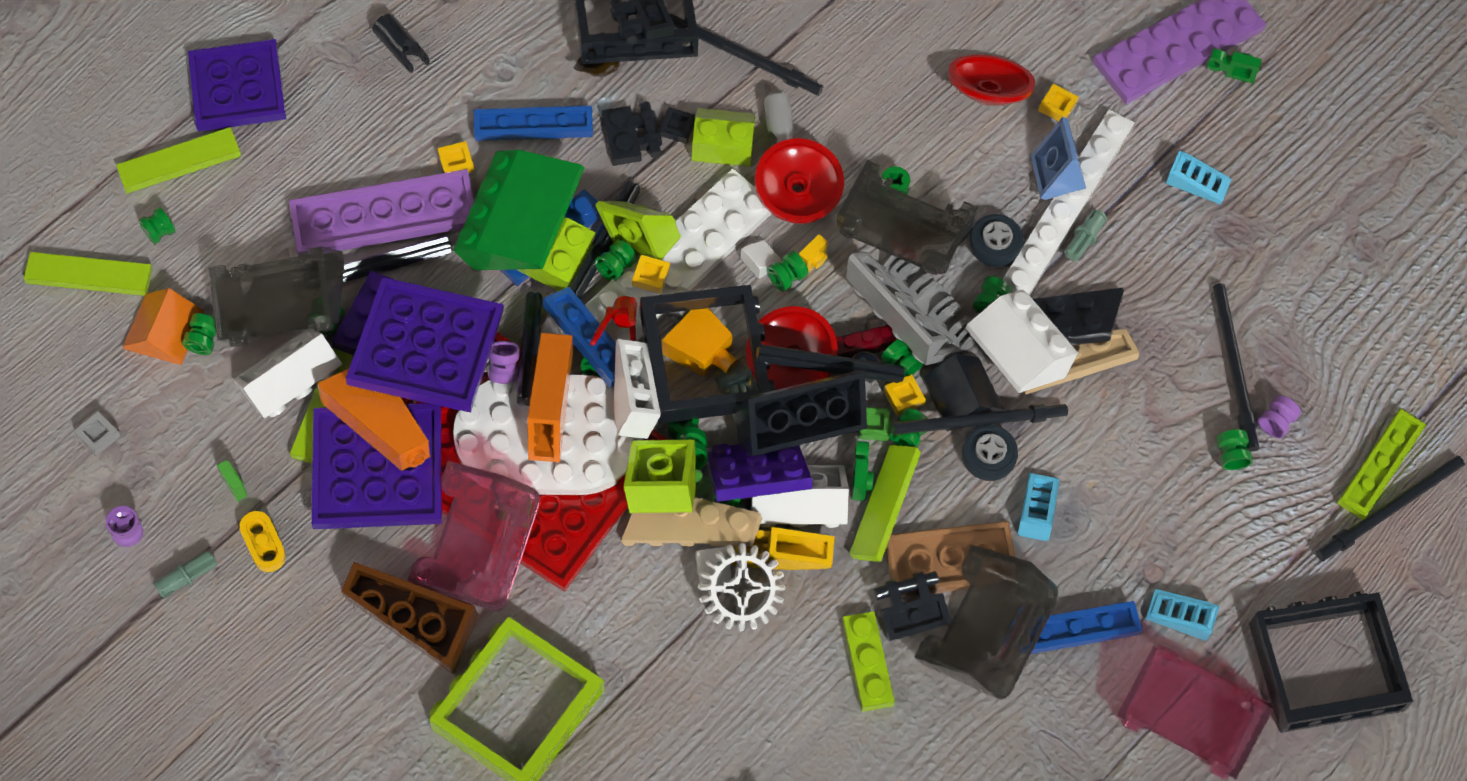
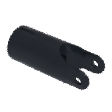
M385 14L375 21L372 27L373 33L409 73H413L414 69L411 62L406 58L408 55L419 57L425 65L430 64L429 57L392 14Z

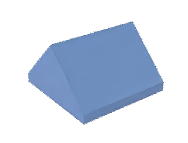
M1062 117L1031 155L1039 195L1044 200L1086 189L1068 119Z

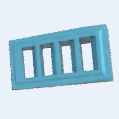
M1179 151L1166 184L1221 205L1232 179L1195 157ZM1181 169L1187 171L1186 174L1180 172ZM1192 173L1198 175L1196 180L1191 178ZM1203 178L1209 179L1207 186L1201 184ZM1214 182L1220 184L1217 192L1212 190Z
M1029 473L1018 529L1019 536L1042 541L1049 540L1059 478ZM1033 487L1040 489L1051 490V493L1036 491L1032 489ZM1031 499L1049 502V504H1048V503H1043V502H1038V501H1033V500H1031ZM1029 511L1038 512V513H1043V514H1047V515H1041V514L1031 513V512H1029Z
M1155 589L1145 619L1207 641L1212 633L1220 606L1203 600ZM1162 601L1168 603L1164 615L1158 613ZM1174 605L1180 607L1177 618L1171 617ZM1187 610L1192 612L1190 621L1184 620ZM1199 615L1205 616L1203 624L1197 623Z

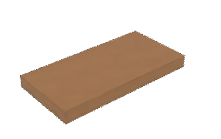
M1009 521L891 534L885 549L890 580L895 579L898 582L912 578L914 573L922 571L926 574L936 571L939 583L928 586L930 594L1019 584L1020 582ZM913 590L900 595L901 597L917 596L918 592Z

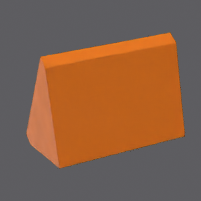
M170 288L148 293L142 301L123 344V349L182 365L188 352L182 345L184 335L191 329L189 323L192 315L196 313L204 314V310Z

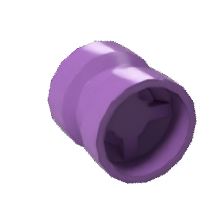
M508 341L494 342L489 352L488 359L491 363L488 366V378L495 383H512L518 379L519 366L516 364L519 359V346Z
M1278 395L1270 403V410L1264 411L1259 417L1258 424L1268 435L1281 439L1289 431V424L1295 423L1299 418L1301 409L1290 398Z
M118 506L113 508L106 516V527L117 545L131 547L140 542L144 529L137 513L132 508Z

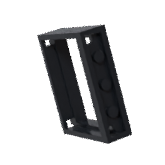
M573 0L581 64L698 57L699 35L693 0H682L686 28L674 29V35L648 40L645 39L643 32L636 33L638 40L633 45H628L625 39L620 37L619 33L589 34L585 1ZM683 43H690V46H683ZM587 49H595V52H587Z
M751 285L640 297L639 313L644 343L648 345L661 413L658 423L736 414L746 397L775 390L774 380H768L767 370H770V364L756 361V349L765 341V330L763 323H758L756 314L760 313L758 296H753ZM743 304L758 391L671 401L656 314Z
M1358 591L1350 594L1348 598L1337 599L1336 596H1328L1320 599L1318 603L1312 604L1298 601L1282 609L1269 606L1266 610L1257 611L1249 623L1280 733L1404 712L1414 702L1379 592L1361 594ZM1365 614L1389 693L1291 710L1268 630Z

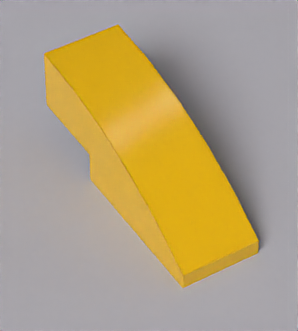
M772 527L770 531L758 530L753 545L758 546L756 557H759L764 551L769 552V557L765 561L766 564L772 560L778 562L774 570L829 569L832 567L835 536ZM734 546V552L738 553V547ZM746 547L747 554H749L751 547ZM747 560V567L760 568L755 563ZM737 561L732 562V565L737 566Z

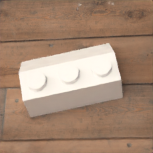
M1024 289L1000 296L970 321L965 328L1018 393L1066 378L1078 354Z
M309 327L233 380L263 418L267 416L273 418L286 409L285 404L293 398L299 400L312 391L311 386L316 382L336 375L338 373L337 368L342 363L322 333Z
M807 465L812 477L813 489L751 497V511L758 512L762 516L760 526L773 527L776 524H790L793 527H805L808 524H821L824 527L833 528L838 527L840 524H847L849 488L844 465Z

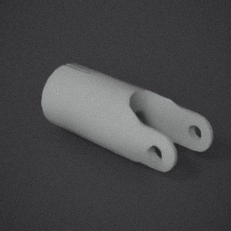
M783 93L768 95L764 98L763 104L768 138L771 146L783 140L792 139L794 129L789 97Z

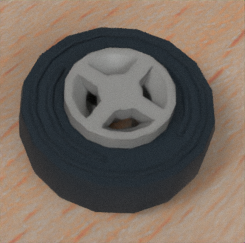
M991 214L982 217L975 223L970 233L969 245L973 255L980 262L988 266L1001 267L1009 265L1019 255L1023 248V233L1020 226L1013 219L1005 215Z
M984 425L974 429L966 437L962 447V460L966 469L973 476L984 481H996L1006 477L1014 469L1018 459V446L1014 437L1007 430L996 425Z

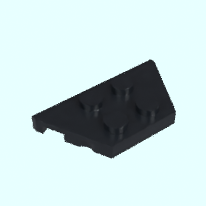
M1123 288L1035 298L1033 300L1071 345H1080L1111 340L1119 307L1123 300L1124 290Z

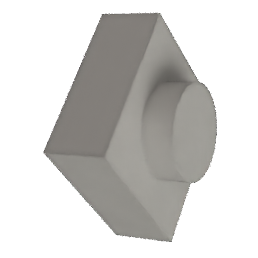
M99 411L74 430L77 438L95 456L120 437L119 431Z

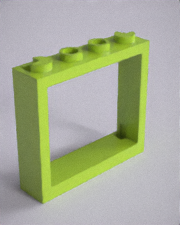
M508 616L503 624L497 623L488 637L490 641L483 650L478 648L469 661L470 667L464 675L458 674L449 687L451 692L444 701L438 700L429 713L431 717L429 722L434 732L504 780L538 781L605 691L604 680ZM511 636L584 684V687L522 770L447 720Z

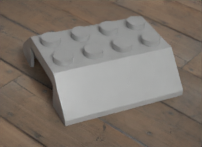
M907 247L897 248L884 265H880L868 251L852 253L848 258L846 278L853 285L854 292L860 297L865 298L872 306L874 314L889 324L894 336L909 346L916 360L925 365L944 362L953 354H963L977 343L965 329L967 324L973 320L970 315L960 319L950 329L944 324L958 314L961 306L957 302H953L954 298L937 280L933 281L934 277L931 273L928 272L921 276L911 286L907 284L906 280L916 274L922 266L918 259L914 260L915 256Z

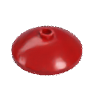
M984 54L965 55L953 60L948 70V78L959 92L971 100L984 105L1003 106L1015 104L1031 96L1035 88V79L1026 68L1016 62L998 56Z
M803 138L787 139L770 147L759 160L755 172V189L763 206L777 218L797 224L812 223L826 217L838 205L844 190V174L836 156L822 144ZM796 185L800 186L802 188V191L796 192L792 189V187Z
M800 306L782 307L768 313L758 321V323H763L765 341L762 342L764 345L838 356V342L833 328L822 315L814 310ZM748 337L746 345V360L749 370L756 380L751 347ZM770 364V370H767L768 380H774L775 390L829 378L832 374Z

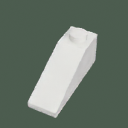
M623 339L616 341L613 411L619 436L648 439L661 416L648 345L644 342Z

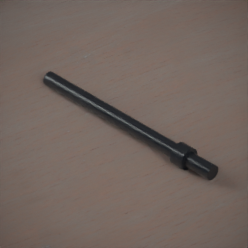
M670 13L675 28H686L685 19ZM697 26L700 40L785 80L787 85L795 89L800 87L817 96L821 94L823 85L804 77L803 72L794 68L792 70L785 68Z
M1219 283L1213 286L1239 409V415L1237 416L1239 429L1245 430L1248 434L1249 443L1247 450L1255 452L1260 449L1255 429L1258 427L1256 414L1251 410L1225 284Z
M1043 403L1031 404L1028 408L894 422L891 423L890 429L892 435L1027 420H1030L1031 423L1045 422L1046 418L1067 416L1068 407L1066 404L1045 406Z
M1458 455L1348 530L1342 529L1333 535L1332 541L1316 551V556L1320 561L1324 562L1338 551H1346L1355 544L1357 538L1465 465L1464 460Z

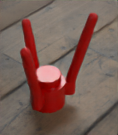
M620 296L615 300L613 307L606 308L605 316L590 340V345L594 346L611 319H613L618 327L629 328L630 341H637L636 318L638 303L634 297Z

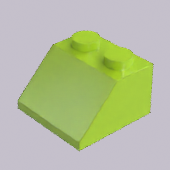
M697 108L692 142V161L750 167L756 113Z
M598 201L595 205L612 242L623 240L638 255L662 260L681 238L675 219L666 212H658L644 205L620 201Z
M564 218L543 269H521L518 271L559 292L569 286L596 232L569 218Z
M694 440L631 441L624 483L629 513L693 512L696 492Z

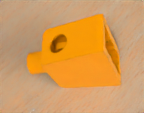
M709 308L690 310L662 339V353L664 356L701 376L707 375L715 365L726 374H729L738 363V359L729 353L732 348L733 338L731 332Z

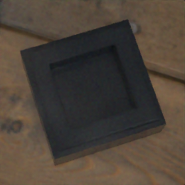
M668 107L659 130L661 137L687 144L695 124L696 115Z

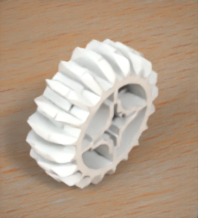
M739 543L738 553L734 552L732 545H727L726 551L728 556L724 557L719 550L714 552L715 557L719 560L717 564L709 559L706 560L705 564L712 568L710 574L700 571L699 575L707 578L708 583L698 584V589L708 590V594L699 597L701 603L711 601L712 604L706 607L705 612L711 614L717 610L718 613L714 617V622L717 624L724 617H727L725 622V628L727 629L732 628L734 620L737 621L739 631H744L745 621L749 622L751 629H756L757 623L755 618L759 617L764 624L769 622L764 614L766 610L774 615L777 614L778 610L770 606L772 601L783 603L784 599L776 596L775 590L783 591L785 590V585L775 584V580L784 577V574L781 571L772 573L771 570L778 565L776 560H772L768 564L765 563L769 557V552L764 551L759 557H756L758 546L752 545L749 554H747L744 543ZM747 560L760 567L767 582H755L750 579ZM737 561L733 578L729 581L716 582L723 568ZM742 577L745 578L744 583L757 586V588L744 590L741 597L738 596V591H734L732 588H725L726 586L739 584ZM716 592L731 593L733 595L736 613L727 611L720 604ZM766 592L762 603L754 610L746 613L749 598L755 593Z

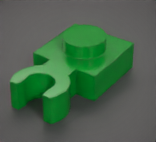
M1213 49L1211 57H1209L1207 69L1226 71V77L1253 84L1260 69L1262 59L1253 57L1248 53H1238L1235 51L1231 56L1220 49Z
M857 441L852 500L864 501L866 490H872L874 472L868 471L869 442Z

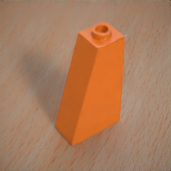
M541 333L528 412V460L560 462L572 365L573 335Z
M349 368L317 383L322 404L401 471L409 467L419 466L430 457L428 439L401 397L347 385L346 377Z

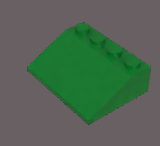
M523 150L496 151L453 251L474 271L543 269L585 168L582 164Z

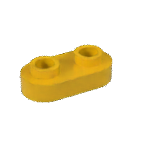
M261 511L247 513L241 519L239 529L256 567L264 572H274L280 569L285 562L286 553L270 517ZM256 527L263 528L262 532L259 534L252 533L253 529ZM268 554L275 555L274 559L271 561L264 560L265 556Z

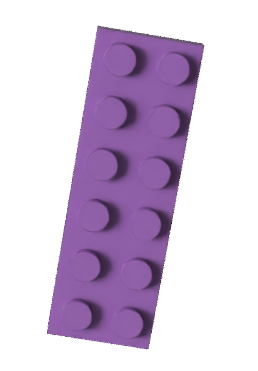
M1199 0L1094 56L1092 63L1126 105L1208 61L1213 49H1220L1225 52L1264 31L1266 23L1247 0Z
M467 169L289 200L299 258L461 230L474 203Z

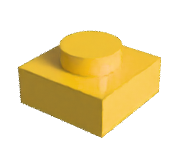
M1053 84L1040 103L1038 111L1057 121L1062 117L1068 118L1077 104L1079 96Z
M466 141L437 148L444 173L466 169L468 173L474 172V165Z
M820 234L799 253L808 268V272L813 268L818 269L821 267L828 256L826 254L828 241Z
M641 255L632 278V286L661 294L670 270V263Z
M912 374L904 377L902 382H892L884 386V393L897 416L901 415L906 408L916 409L925 405L926 399Z

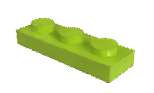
M875 611L843 616L842 623L862 712L893 707L895 701Z

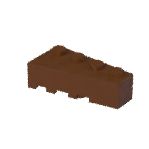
M353 562L341 590L344 597L454 675L478 618L475 606Z

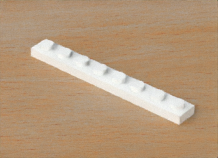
M1111 110L1107 111L1079 156L1086 189L1053 198L1003 278L1011 286L1012 292L1024 289L1030 296L1132 131L1135 122Z

